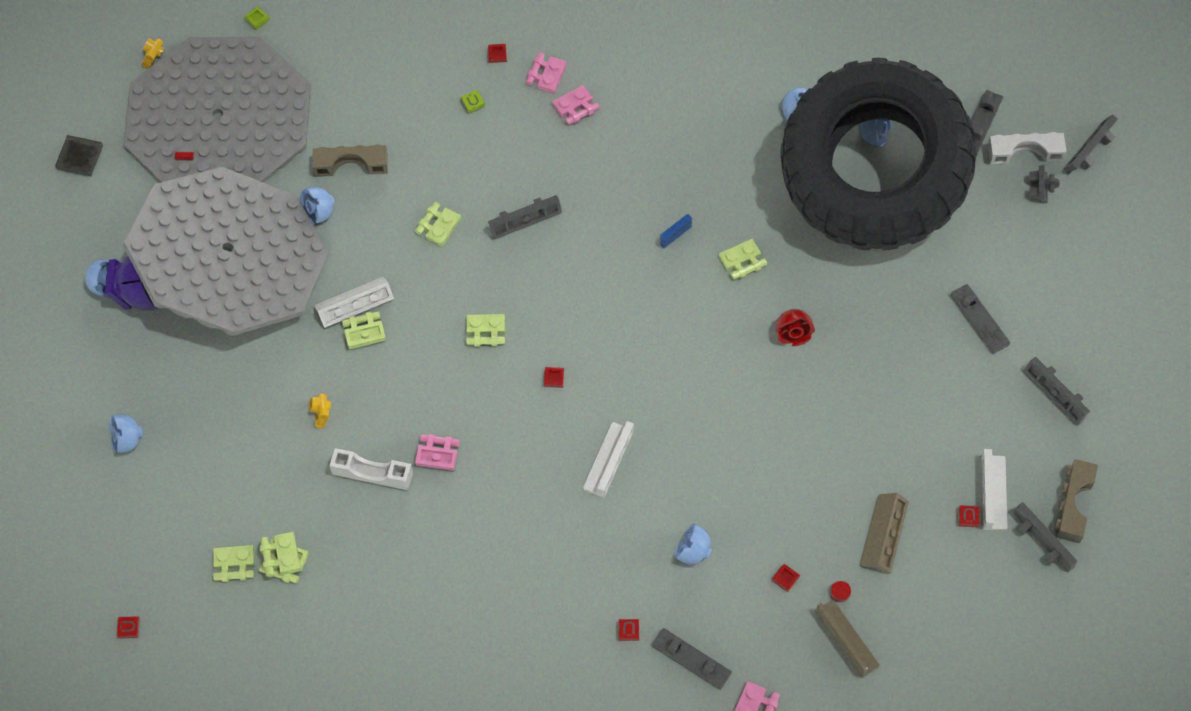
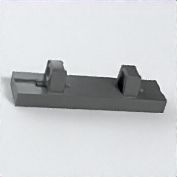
M986 90L972 120L976 156L1003 99L1002 95L995 94L989 90Z
M1113 114L1104 119L1063 169L1069 174L1080 165L1084 169L1090 168L1094 160L1089 154L1100 140L1107 145L1115 138L1109 129L1118 119Z
M557 195L541 200L539 197L533 200L534 204L511 213L506 211L500 212V217L488 221L491 236L493 239L562 213L559 198Z
M968 284L951 292V297L993 354L1010 345L1008 338Z
M1037 357L1030 360L1023 372L1076 425L1082 423L1090 412L1081 402L1084 398L1079 393L1074 395L1054 375L1056 370L1052 366L1047 368Z
M1024 502L1019 504L1014 512L1022 522L1019 529H1017L1019 533L1023 536L1030 531L1050 552L1045 558L1049 565L1057 560L1067 572L1071 571L1078 561Z
M665 628L662 629L652 644L654 648L719 690L722 689L732 674L731 670Z

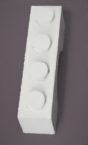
M1050 132L1048 134L990 136L987 145L990 165L1008 164L1010 158L1022 150H1029L1039 154L1045 162L1064 161L1067 152L1064 133Z
M337 448L334 449L330 463L332 475L407 491L413 475L412 466L409 463L391 460L388 463L373 462L358 456L352 451Z

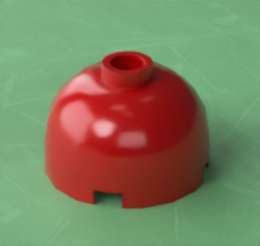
M790 309L783 312L776 323L778 340L784 345L786 343H792V346L803 345L810 341L812 333L815 332L811 317L800 309Z

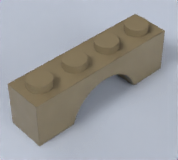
M377 144L374 146L357 145L355 147L313 148L312 168L314 176H333L335 171L346 163H359L368 170L369 174H388L386 145Z
M1074 459L1072 465H1068L1066 476L1069 479L1068 483H1064L1062 490L1065 498L1064 501H1060L1058 512H1061L1060 519L1057 518L1054 530H1058L1057 538L1080 543L1083 539L1087 518L1078 511L1075 504V496L1082 491L1091 490L1095 483L1097 464Z

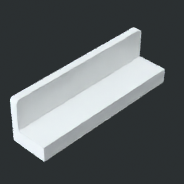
M381 277L314 305L325 328L350 316L394 299L388 281Z
M626 421L625 426L612 422L583 486L584 491L605 498L633 435L634 423Z
M984 449L981 456L983 530L1006 531L1008 528L1005 456L992 455V449Z

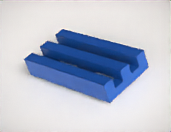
M686 214L660 235V245L666 248L692 227V217Z

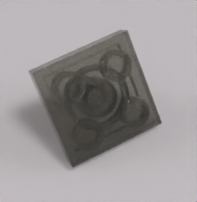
M67 135L55 164L56 169L92 176L103 148L102 142Z

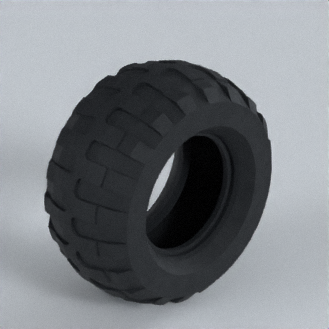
M878 57L872 58V61L858 63V60L844 64L843 68L835 72L830 71L817 81V84L812 89L809 88L797 102L796 109L791 113L786 122L780 158L782 174L790 199L810 226L822 232L825 237L836 243L848 244L859 250H870L872 248L885 251L898 249L899 246L908 243L920 242L927 238V235L934 230L942 228L951 219L952 214L965 201L973 180L976 144L971 119L963 108L961 100L954 91L948 89L943 84L941 79L927 70L922 71L918 69L916 65L907 61L899 60V62ZM886 119L905 125L917 135L924 147L922 162L913 176L896 188L880 192H870L855 188L845 182L832 166L835 149L841 138L856 125L869 120Z

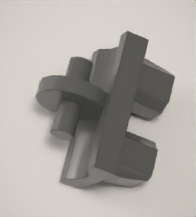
M1039 165V170L1029 172L1030 183H1039V186L1029 188L1030 198L1041 199L1042 204L1048 203V189L1050 193L1055 192V188L1060 186V180L1054 178V174H1050L1048 178V174L1045 172V165Z

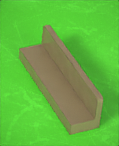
M898 493L878 495L860 564L863 568L875 567L884 574L891 573L909 503L908 500Z
M831 600L825 605L822 603L818 604L816 613L863 678L878 669L880 664L835 601Z

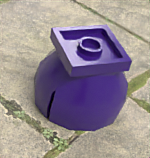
M129 256L122 263L117 259H110L104 294L125 310L132 309V307L140 310L159 309L154 306Z

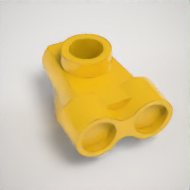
M151 38L147 40L143 47V51L146 54L142 65L145 68H150L155 57L161 56L164 50L162 40L158 38L155 41Z
M318 394L317 397H311L309 401V412L316 413L315 426L317 428L325 427L326 421L329 419L331 401L327 400L326 394Z

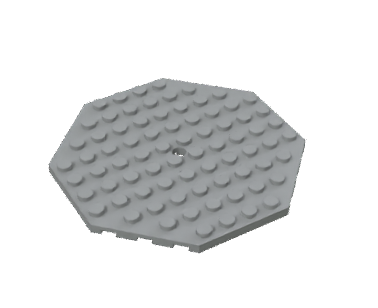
M189 37L131 82L124 147L160 182L225 167L265 183L273 176L275 171L279 168L282 169L293 160L296 154L303 152L307 148L311 84L261 37ZM218 111L223 114L220 118L213 117ZM175 152H194V160L176 161Z
M225 167L154 184L123 245L155 307L167 308L174 311L173 314L186 319L189 317L200 321L199 324L212 329L215 327L226 331L225 334L230 336L302 316L329 254L296 195ZM225 246L233 250L231 252H227L226 250H223V248Z

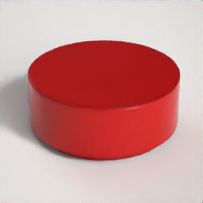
M845 581L835 582L831 587V597L837 602L847 601L851 595L850 585Z

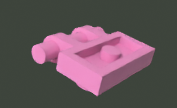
M538 53V56L533 60L532 69L528 71L526 84L532 86L534 81L538 82V89L555 94L567 67V61L550 56L548 62L544 61L545 55ZM539 69H544L542 75L538 74Z
M584 85L553 101L554 108L562 118L567 115L570 116L565 119L567 125L578 123L581 118L587 115L590 116L594 114V111L600 109L597 102L590 105L593 102V97Z
M435 434L421 435L420 442L427 443V446H418L415 465L454 471L458 452L457 450H452L451 447H459L460 440L453 439L451 436L443 438L436 437ZM434 444L444 445V448H437L433 446Z
M747 681L735 711H758L760 705L766 706L764 711L776 710L780 695L772 692L770 698H766L764 695L767 689Z

